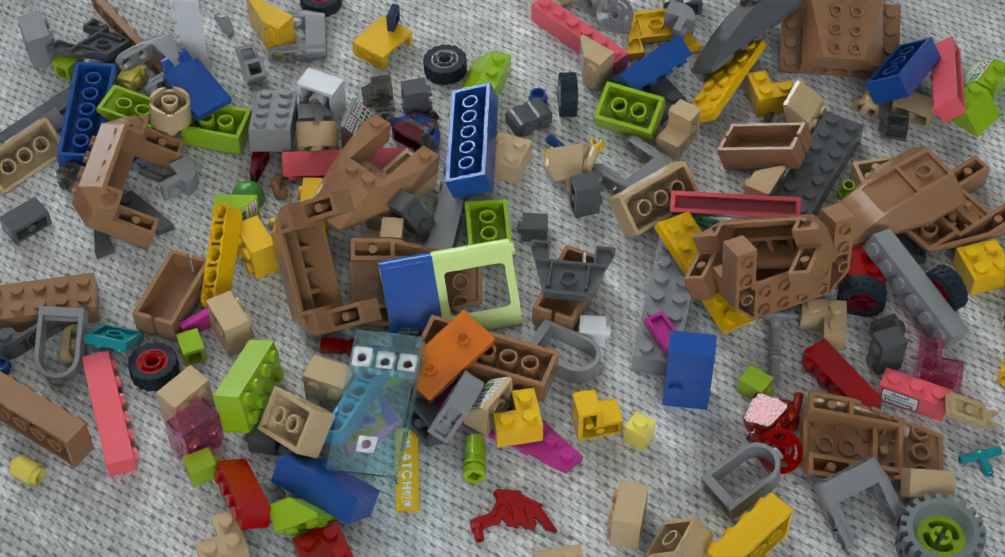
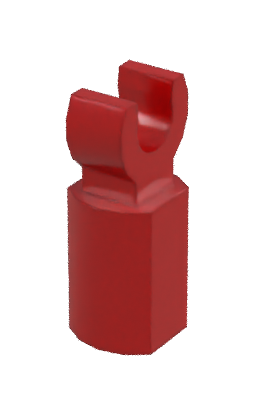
M321 337L320 352L331 354L347 353L353 357L355 348L352 347H360V340L352 338L347 341L341 338Z

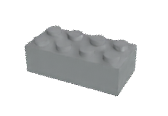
M264 89L257 91L248 129L250 152L292 151L298 119L297 91L289 89L281 91Z

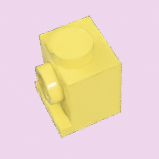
M139 65L131 70H122L117 77L118 85L136 92L138 88L142 87L143 81H148L146 67Z

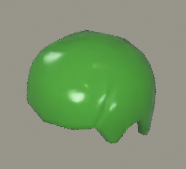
M254 181L238 183L231 194L257 195L259 207L264 204L266 199L263 189Z

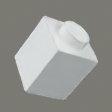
M580 315L579 333L593 339L598 346H605L606 338L610 339L611 325H606L607 316Z

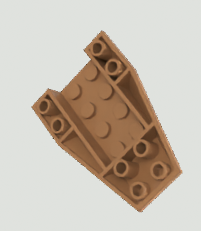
M912 147L878 166L844 197L840 203L855 216L852 247L865 244L873 234L889 228L894 234L931 224L965 205L966 200L955 174L928 147Z

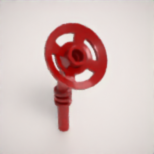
M801 392L795 393L791 411L787 414L784 427L786 429H771L765 432L759 439V443L764 444L767 440L770 447L774 444L782 453L783 459L780 461H786L788 466L780 467L781 474L794 471L800 465L803 458L802 444L794 434V431L798 430L800 421L799 413L804 394ZM774 434H784L783 438L776 439ZM795 444H796V446H797V452H798V453H797V458H796V460L793 459V457H794V455H795V447H794ZM758 457L761 464L767 470L774 471L775 467L770 461Z

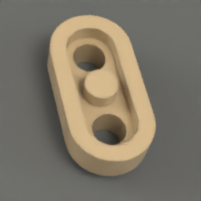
M71 324L65 328L61 337L60 357L63 362L70 366L73 364L78 327L76 324Z

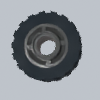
M455 45L435 46L424 55V73L426 78L432 83L434 82L438 85L454 84L464 78L465 73H467L466 54Z

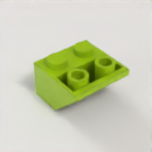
M288 497L270 504V515L275 533L285 534V537L293 535L296 537L315 528L325 527L332 522L338 521L336 517L302 499Z

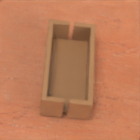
M806 122L731 124L717 152L724 169H768L782 165L786 169H799L813 140Z
M565 245L558 260L583 262L584 251ZM588 252L586 254V263H594L595 254ZM601 281L588 302L544 298L541 290L532 307V324L540 326L546 318L576 331L580 324V315L585 314Z
M170 250L132 313L137 330L153 335L158 332L160 337L177 341L176 334L181 333L179 322L189 318L200 301L206 258L192 255L190 261L188 253Z

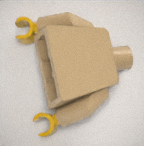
M591 139V147L590 145L579 143L556 148L551 146L550 149L544 148L542 150L544 154L543 169L554 181L559 183L565 182L566 193H570V176L592 171L599 152H602L605 148L602 139H600L598 144H596L595 139Z

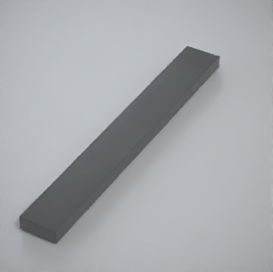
M116 57L105 63L116 64ZM129 58L125 59V60L123 61L122 65H124L125 63H127V61L129 60ZM117 66V72L119 75L122 70ZM71 86L0 132V142L4 143L55 107L63 115L66 112Z

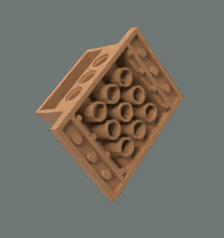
M805 0L781 22L779 72L871 78L893 50L900 45L901 5L885 4L886 0Z

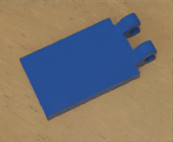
M185 48L177 51L180 56L178 57L180 64L174 67L168 57L160 60L163 65L161 70L165 73L163 75L164 82L170 89L179 87L188 92L191 101V113L197 121L232 103V98L198 58L192 60Z

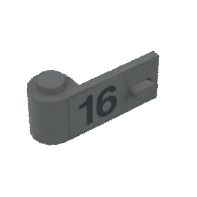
M48 321L46 340L64 330L61 321ZM37 324L20 334H17L14 329L9 327L0 329V356L5 357L7 360H13L34 348Z

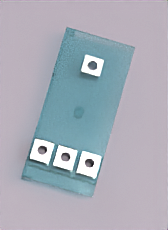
M356 330L326 470L387 477L389 483L398 484L426 348L424 337ZM413 383H414V389H413L411 404H410V408H409V413H408L406 428H405V431H404V426H405V421H406V416H407V411H408V406H409V401H410L412 386H413ZM365 442H370L371 446L369 448H363Z

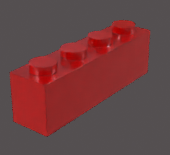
M826 339L804 350L802 366L805 371L811 372L814 375L817 383L822 388L825 387L830 394L855 398L862 401V405L881 409L883 399Z
M246 458L218 461V470L214 471V480L220 486V493L226 499L227 508H230L232 511L233 521L237 522L240 530L269 527L271 506Z

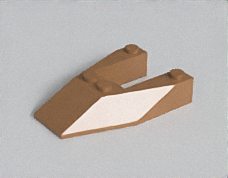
M374 113L360 125L334 159L313 196L314 198L329 192L349 189L355 211L323 221L338 232H343L391 211L387 203L400 189L413 195L438 173L440 156L423 145L388 175L367 161L390 138L391 123Z
M976 155L951 170L956 176L966 204L931 224L904 232L928 254L1005 235V203L990 212L970 195L986 184L990 167Z

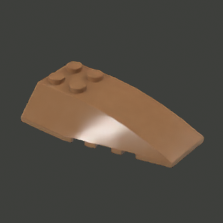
M351 238L350 304L377 298L382 317L381 320L358 326H389L378 261L438 251L440 249H433L396 238ZM482 266L451 271L444 275L450 312L482 304Z
M809 390L800 423V442L803 447V458L800 465L807 475L828 478L872 456L875 457L890 481H901V468L944 470L942 434L915 423L913 425L903 421V418L884 414L881 412V409L874 406L870 408L862 405V401L855 398Z

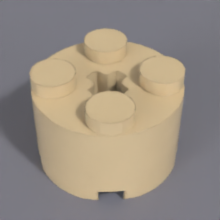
M161 87L152 92L149 98L150 121L156 129L166 132L168 135H175L192 122L191 101L188 92L179 87H173V89Z
M336 121L296 122L297 151H309V147H311V151L324 150V146H326V150H338Z

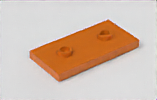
M463 310L415 354L419 355L418 361H420L417 380H405L431 403L496 342V339Z

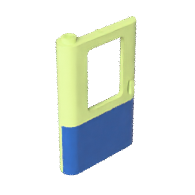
M507 238L378 261L393 348L396 346L402 326L421 329L422 336L431 315L453 320L457 316L450 313L444 275L451 271L503 263L510 298L509 305L469 312L468 314L487 331L521 325L522 313L512 255H515L513 242H509Z

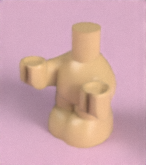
M866 88L862 98L852 104L851 110L857 112L861 106L860 114L866 115L869 110H873L872 117L880 119L882 111L878 104H874Z

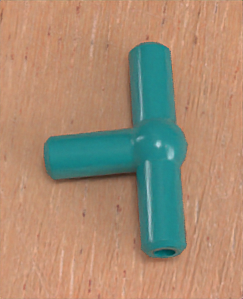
M997 446L984 450L977 449L974 452L959 455L958 462L964 464L978 461L984 475L989 477L994 472L987 458L1002 455V448Z

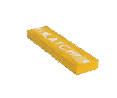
M410 428L395 429L396 512L420 511L418 437Z

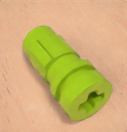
M470 434L466 438L463 479L469 483H480L486 478L484 437L480 434Z

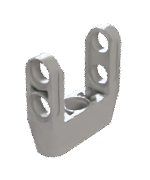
M310 10L285 11L292 15L293 18L301 19L300 22H294V27L306 28V43L276 45L269 50V61L273 64H276V62L282 64L296 63V61L312 62L327 58L325 13ZM301 52L302 54L300 56H295L292 53ZM280 53L282 54V56L275 57L273 56V54Z
M161 34L147 38L121 52L116 57L115 63L121 70L126 71L139 66L153 57L159 62L168 57L174 67L180 64L178 61L180 56L177 51L183 48L168 34ZM145 49L144 53L139 56V53ZM129 58V60L127 61V63H125L124 65H122L123 61H124L125 59ZM164 72L151 78L146 84L145 93L149 97L152 94L150 91L155 85H157L155 90L161 87L170 89L163 80Z
M631 135L625 140V147L628 151L645 161L646 164L628 179H624L604 164L596 163L592 171H595L597 178L601 179L606 189H611L613 194H617L670 164V162L657 149L639 137Z
M874 456L865 458L814 485L820 509L835 541L842 545L841 549L843 551L854 546V535L839 505L840 502L871 486L884 515L893 523L900 522L904 513V509L889 477Z

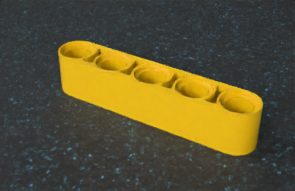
M225 203L217 204L213 211L200 297L201 304L204 307H207L206 300L232 290L242 211Z

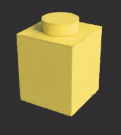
M635 411L624 427L623 441L644 451L655 436L656 421Z

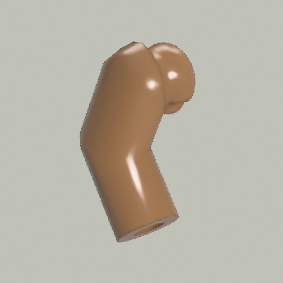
M281 173L274 175L271 187L276 199L285 200L288 197V190L286 188L281 189L284 180Z

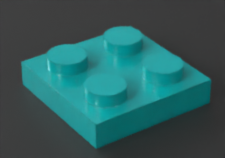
M102 324L85 334L84 343L92 344V347L95 348L109 347L113 348L115 352H126L144 340V332Z

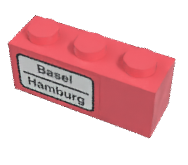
M886 367L879 385L878 394L885 403L942 422L946 412L945 395L953 390Z

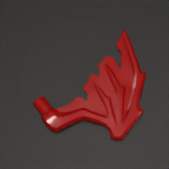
M496 489L493 493L496 503L491 512L475 517L470 521L471 532L474 534L476 543L485 540L483 535L484 529L500 525L501 520L505 522L507 527L518 528L521 525L524 529L534 530L537 526L534 520L536 519L543 525L545 531L557 532L556 527L541 508L543 504L522 495L521 490Z

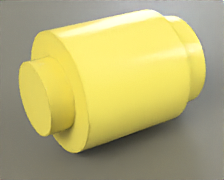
M25 455L13 458L9 465L10 474L28 485H39L46 475V469L43 468L42 464Z

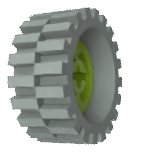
M935 493L932 499L929 494L923 495L921 502L918 498L914 499L911 506L908 505L902 514L895 537L897 555L902 554L901 557H980L986 543V527H982L984 521L981 516L975 518L977 510L973 506L969 509L965 507L967 504L965 500L961 499L959 503L953 501L954 495L948 494L947 499L942 498V493ZM942 532L945 534L944 539L941 540L936 551L933 548L935 543L938 542Z

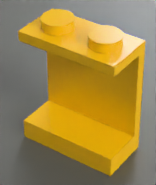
M381 15L352 41L353 54L384 71L389 66L388 56L399 45L405 43L411 46L413 44L412 31L400 24L397 25L394 32L387 31L386 17Z

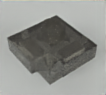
M390 75L370 77V83L361 87L363 104L367 108L374 107L375 114H381L384 111L395 112Z

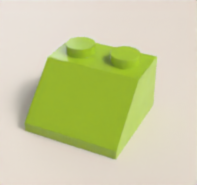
M971 80L964 86L966 113L950 121L978 137L1001 116V113L990 92Z

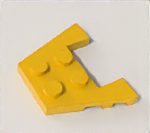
M667 8L634 12L628 41V60L644 57L645 52L642 43L672 39V29L664 27V14ZM687 33L686 38H682L690 52L701 51L702 44L699 40L696 41L693 35Z

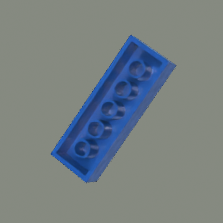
M76 61L57 151L60 170L79 171L81 166L85 167L86 163H83L86 151L91 152L92 148L88 147L92 135L97 136L101 124L110 122L98 113L96 108L112 86H118L116 64Z
M490 82L452 90L445 183L453 198L494 190L498 97Z

